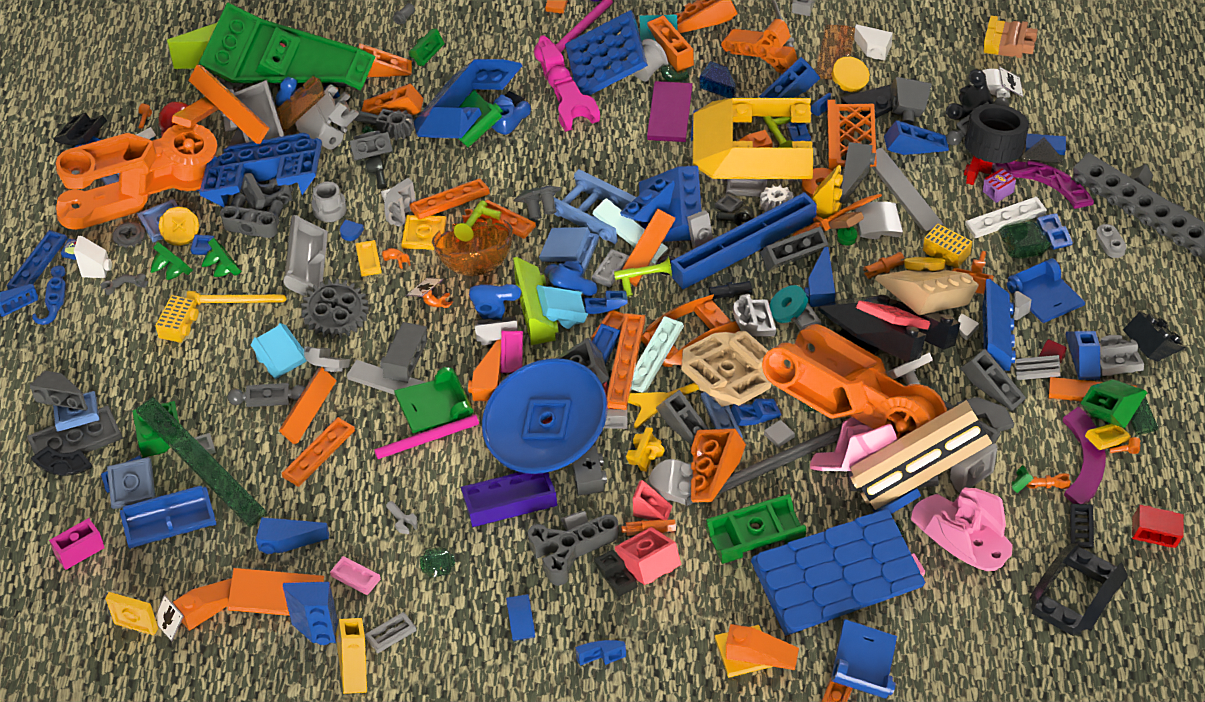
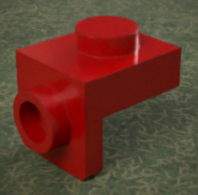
M973 156L971 164H967L964 171V176H967L966 184L974 185L979 172L991 175L993 163Z

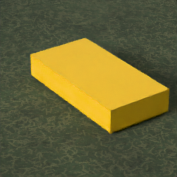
M376 241L355 243L361 277L380 274L381 267Z
M1113 424L1088 430L1085 435L1099 450L1126 443L1131 437L1122 427Z

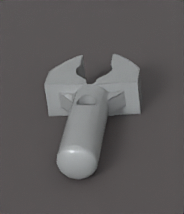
M389 501L386 504L388 510L398 520L395 523V528L399 533L409 534V529L404 525V522L412 524L414 529H417V517L414 513L405 515L393 501Z

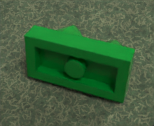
M431 29L424 37L417 39V44L408 51V55L415 59L417 65L424 66L445 44L438 29Z
M215 238L208 242L211 249L204 257L202 267L211 266L219 262L214 270V277H222L230 272L236 276L242 272L224 246Z
M159 242L153 247L158 253L152 261L151 273L161 270L167 264L169 265L166 270V280L174 279L182 274V272L189 275L193 271L185 262Z

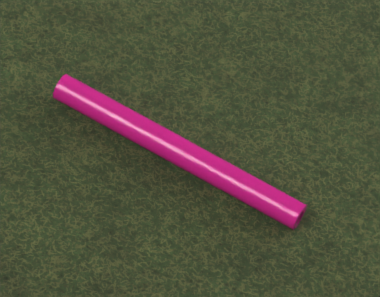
M602 0L556 44L560 53L566 48V43L577 38L613 4V1Z
M475 414L374 449L377 459H381L479 425V421Z

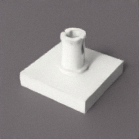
M930 353L922 355L920 359L907 362L888 371L887 375L892 379L903 377L906 385L920 384L914 371H916V368L933 361Z

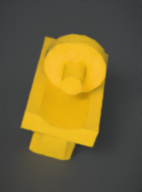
M646 427L644 434H635L633 444L637 450H628L626 455L629 464L638 465L639 469L647 472L651 460H655V457H662L665 452L664 447L661 445V440L654 437L653 429L650 427Z

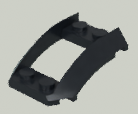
M1081 540L1068 544L1046 570L1030 596L1032 601L1031 614L1072 636L1081 634L1083 630L1088 629L1092 631L1106 606L1118 592L1123 582H1126L1128 579L1122 561L1118 566H1115L1079 547ZM1066 565L1103 584L1083 616L1045 596L1054 580Z

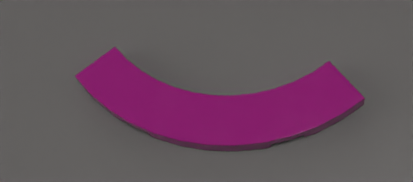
M1014 160L1004 164L993 163V173L1003 168L1012 174L1013 177L1044 183L1066 197L1074 209L1091 206L1094 203L1090 194L1081 184H1077L1071 179V176L1052 166L1029 160L1028 162Z
M1078 406L1064 416L1062 422L1069 427L1080 442L1083 463L1078 478L1065 491L1064 496L1073 504H1087L1097 492L1103 479L1106 453L1105 449H1097L1085 437L1088 430L1097 427L1091 418Z

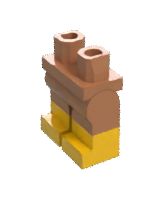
M990 16L984 41V53L1010 57L1016 56L1017 58H1022L1023 53L1033 55L1038 29L1028 28V22L998 21V16Z

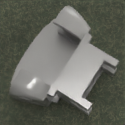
M330 84L320 96L311 94L296 101L293 105V117L300 133L309 134L312 139H320L323 147L332 150L342 142L343 132L346 133L348 130L347 126L359 113L354 109L351 111L346 102L351 97L350 94L344 92L340 97L334 99L333 96L337 93L338 88ZM332 121L338 124L341 127V129L338 130L330 126L329 124Z

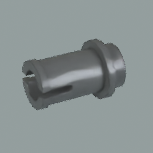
M407 3L400 11L394 13V22L398 25L405 24L407 18L415 13V7L411 3Z

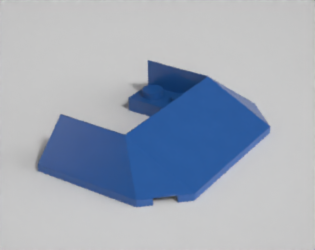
M474 59L452 76L414 120L417 136L462 138L482 114L479 108L459 107L465 98L474 89L503 90L521 69L522 64L504 59Z
M299 133L262 140L261 144L248 142L228 146L224 149V154L219 157L214 156L207 163L199 192L200 196L225 207L229 195L240 192L244 174L252 173L257 182L276 178L278 186L292 185L298 182L301 194L303 195L316 176L322 141L318 138H310L309 134Z

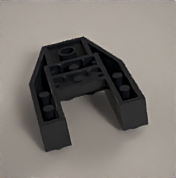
M886 295L846 298L818 306L819 312L857 339L906 362H912L921 358L925 341L943 350L955 346L961 322L954 320V317L947 314L932 312L918 315L903 302L891 299ZM859 301L897 307L930 321V326L927 330L913 326L892 324L856 307Z

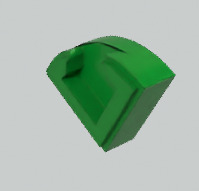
M1024 465L1017 470L1016 474L1018 476L1011 484L1012 489L1016 493L1034 479Z

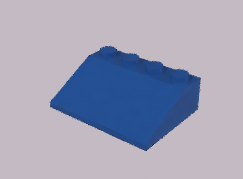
M698 166L676 167L640 181L639 194L660 176L674 180L675 186L667 214L675 217V222L664 241L691 240L687 217L702 211ZM641 221V227L646 229L649 223Z

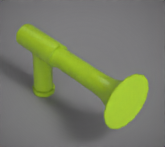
M771 116L764 117L763 120L780 145L778 148H792V141H786L777 126L790 122L791 117L775 119Z
M480 201L467 222L459 223L454 227V234L461 241H470L474 236L472 226L482 214L500 220L502 212L489 209L485 201Z
M669 256L661 264L614 271L615 280L622 279L623 290L626 291L627 297L633 296L629 278L657 272L668 273L672 277Z

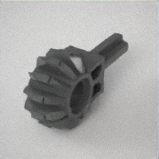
M382 109L379 115L358 111L359 115L354 119V121L376 125L377 131L380 130L381 133L388 132L389 138H395L396 141L399 138L405 140V136H411L412 131H414L413 117L411 114H408L407 110L401 112L398 109V111L394 112Z

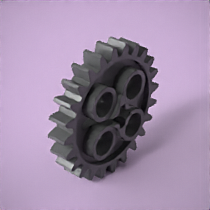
M328 279V284L325 285L321 281L319 288L313 285V292L308 290L307 297H303V303L301 304L304 324H308L309 330L315 329L316 335L322 332L323 338L330 334L331 339H334L335 335L338 334L339 338L342 339V334L345 333L347 336H350L351 330L357 333V326L363 327V321H367V314H369L366 294H361V288L355 289L354 283L348 286L347 280L340 284L339 279L335 283Z

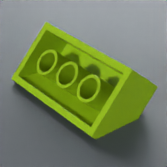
M514 257L515 285L522 291L519 300L530 343L535 345L556 341L555 333H558L557 321L553 322L543 316L536 289L537 285L546 286L545 276L540 275L537 266Z

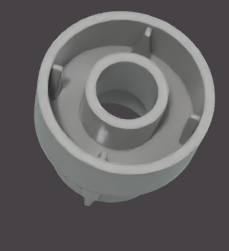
M322 182L315 188L313 187L312 209L314 216L322 222H334L341 219L345 215L347 207L345 197L340 193L338 185L334 182Z

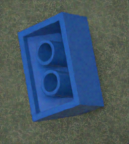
M330 582L283 583L292 625L312 643L319 645L336 643L338 619Z

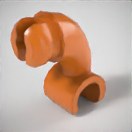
M388 248L382 251L384 261L397 259L400 269H403V262H407L409 266L411 265L409 255L404 254L398 249Z
M431 290L422 299L427 305L432 307L448 308L453 303V301H445V298L449 297L450 293H445L440 299H437Z

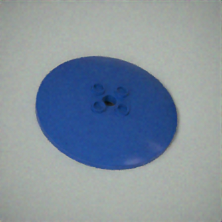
M545 359L530 363L505 378L490 396L482 419V432L485 443L492 455L501 464L512 470L531 474L558 470L579 459L598 439L607 418V396L598 377L590 369L578 362L567 359ZM548 417H552V421L550 423L543 424L544 420H546Z

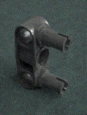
M237 193L231 205L221 209L220 216L225 230L243 235L271 238L278 233L279 215L284 206L282 201L273 200L268 212L243 208L246 197L241 193Z

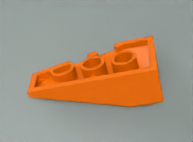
M697 0L693 4H686L684 6L685 10L682 13L674 15H677V31L684 33L728 22L738 13L731 0Z
M735 428L697 430L691 446V454L693 455V462L691 463V469L693 470V478L691 479L692 502H712L740 463L746 444Z

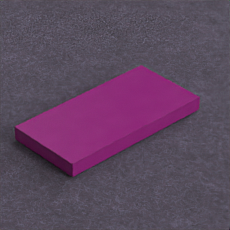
M654 82L647 140L686 142L693 83Z

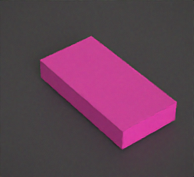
M501 331V373H513L523 367V331Z

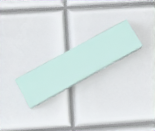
M606 198L592 214L599 220L615 227L616 233L635 248L645 229L634 220L621 216L620 212L622 210ZM663 243L651 261L654 264L668 250Z
M666 316L663 317L636 364L631 387L632 392L646 393L684 327L682 322Z

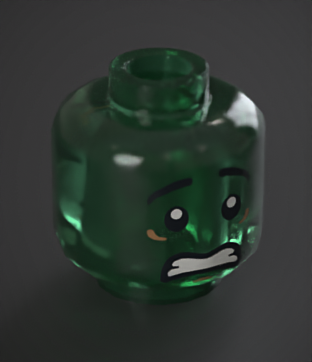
M445 547L427 549L420 557L421 570L430 578L449 575L452 567L455 565L454 555L449 553Z

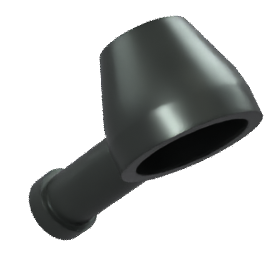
M375 155L365 161L367 172L376 174L377 189H384L387 185L384 179L381 155Z
M743 206L736 213H724L721 211L716 213V221H734L737 226L742 225L741 222H748L754 218L753 210L749 206Z

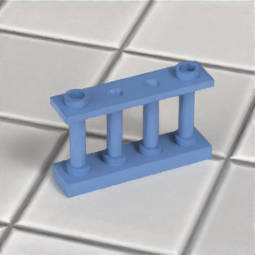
M578 169L574 173L576 186L562 201L554 197L557 211L554 214L580 227H588L590 232L599 234L602 239L616 244L618 242L616 228L585 212L597 199L604 201L607 198L615 206L623 210L636 197ZM581 192L590 194L578 208L569 205Z

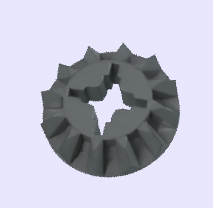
M135 222L121 224L113 232L114 243H117L118 247L124 246L126 249L131 245L135 248L137 243L142 244V239L145 238L144 228ZM130 232H132L133 236H130V238L127 239L126 237L129 236Z

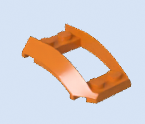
M714 294L690 301L670 310L655 320L645 330L641 341L647 347L664 316L675 320L691 312H695L710 329L680 350L673 345L662 364L663 366L673 367L674 364L681 365L682 367L683 349L714 333H736L740 331L737 322H732L712 301Z

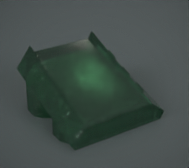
M1033 221L1006 225L998 230L1002 241L1008 244L1007 253L1012 258L1023 259L1040 256L1052 245L1038 223Z

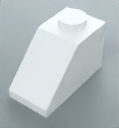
M856 24L854 40L867 57L886 60L892 46L893 33Z
M78 236L74 253L81 276L106 278L107 271H110L112 267V261L108 258L107 251L85 237Z

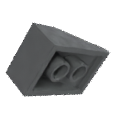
M589 338L554 358L572 360L586 366L598 377L601 384L609 380L602 352Z

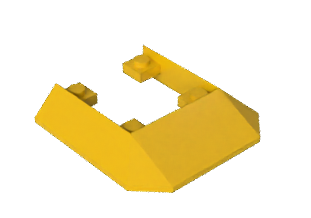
M729 98L712 101L693 113V166H698L700 171L712 179H813L812 141H792V148H753V141H733V122L752 123V116H790L791 123H811V98Z

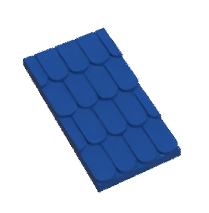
M889 509L859 517L855 521L829 528L824 532L760 552L751 559L754 570L785 636L923 587L926 583Z

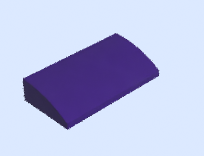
M518 472L460 487L472 527L558 506L556 492L548 472L537 474Z

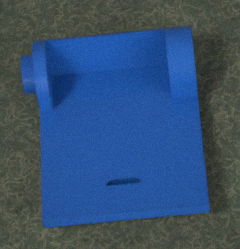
M1053 258L1008 277L1007 288L1009 292L1015 293V291H1019L1032 299L1030 311L1042 323H1046L1085 305V301L1061 279L1060 266Z
M844 619L831 681L884 699L888 695L891 696L896 683L893 682V677L889 674L897 636Z

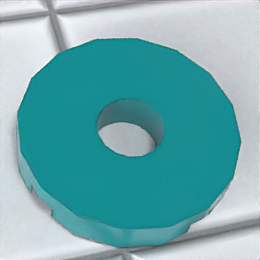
M797 285L782 288L771 299L769 305L773 319L779 323H788L793 317H799L806 309L808 297L806 292Z

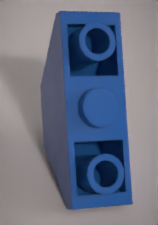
M661 176L655 179L649 187L642 191L638 197L620 212L621 216L650 223L657 209L667 213L675 186L674 180Z
M1096 331L1066 332V339L1078 379L1099 380L1101 377L1100 344Z

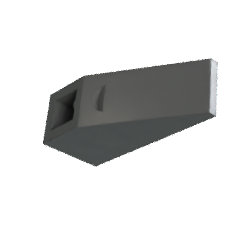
M44 370L30 384L33 397L37 403L85 411L88 409L82 391L62 373Z

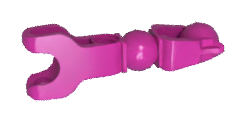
M540 36L533 52L535 58L541 63L545 79L554 88V93L560 103L558 107V121L565 132L573 130V119L579 116L586 117L592 124L599 122L600 111L594 98L583 95L579 91L571 77L570 71L565 68L563 56L556 45L546 36Z

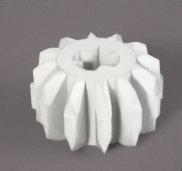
M773 184L771 188L765 187L764 192L760 196L761 210L767 212L794 198L793 192H790L788 187L782 188L781 184L778 187H775Z

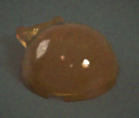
M491 217L487 218V221L475 222L472 226L474 236L470 241H461L455 236L454 227L457 223L452 224V231H446L443 234L438 231L432 239L437 257L451 271L464 276H480L490 273L504 262L511 249L513 228L505 220H503V224H493Z

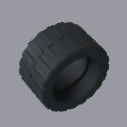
M980 105L970 113L964 139L965 147L976 158L986 162L1004 164L1016 161L1023 154L1029 121L1020 111L1006 105Z

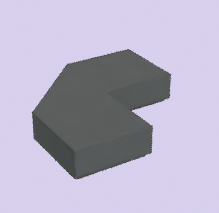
M979 397L967 399L978 419L985 417L992 428L998 431L1014 428V422L1006 407ZM966 400L957 402V405L961 404L962 402H964V401H966Z

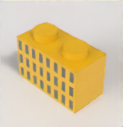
M937 224L925 236L923 251L931 257L934 256L935 258L946 260V265L959 268L971 254L972 241Z
M171 295L155 325L159 338L182 343L185 336H188L190 333L192 322L198 318L199 311L196 308L195 300Z

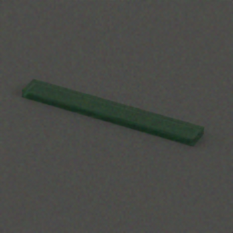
M154 397L136 408V413L247 526L251 528L262 517L267 515V511Z

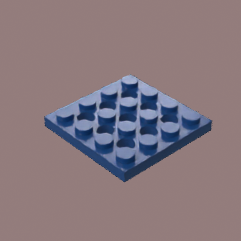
M631 10L566 43L573 79L583 95L589 96L648 66L636 19Z

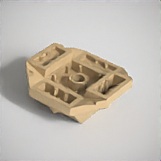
M746 331L714 333L683 349L681 370L698 385L700 391L706 392L721 407L731 404L741 405L769 390L772 384L767 380L762 368L763 357L768 350Z

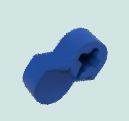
M791 121L787 123L788 136L791 141H811V136L805 123H791Z

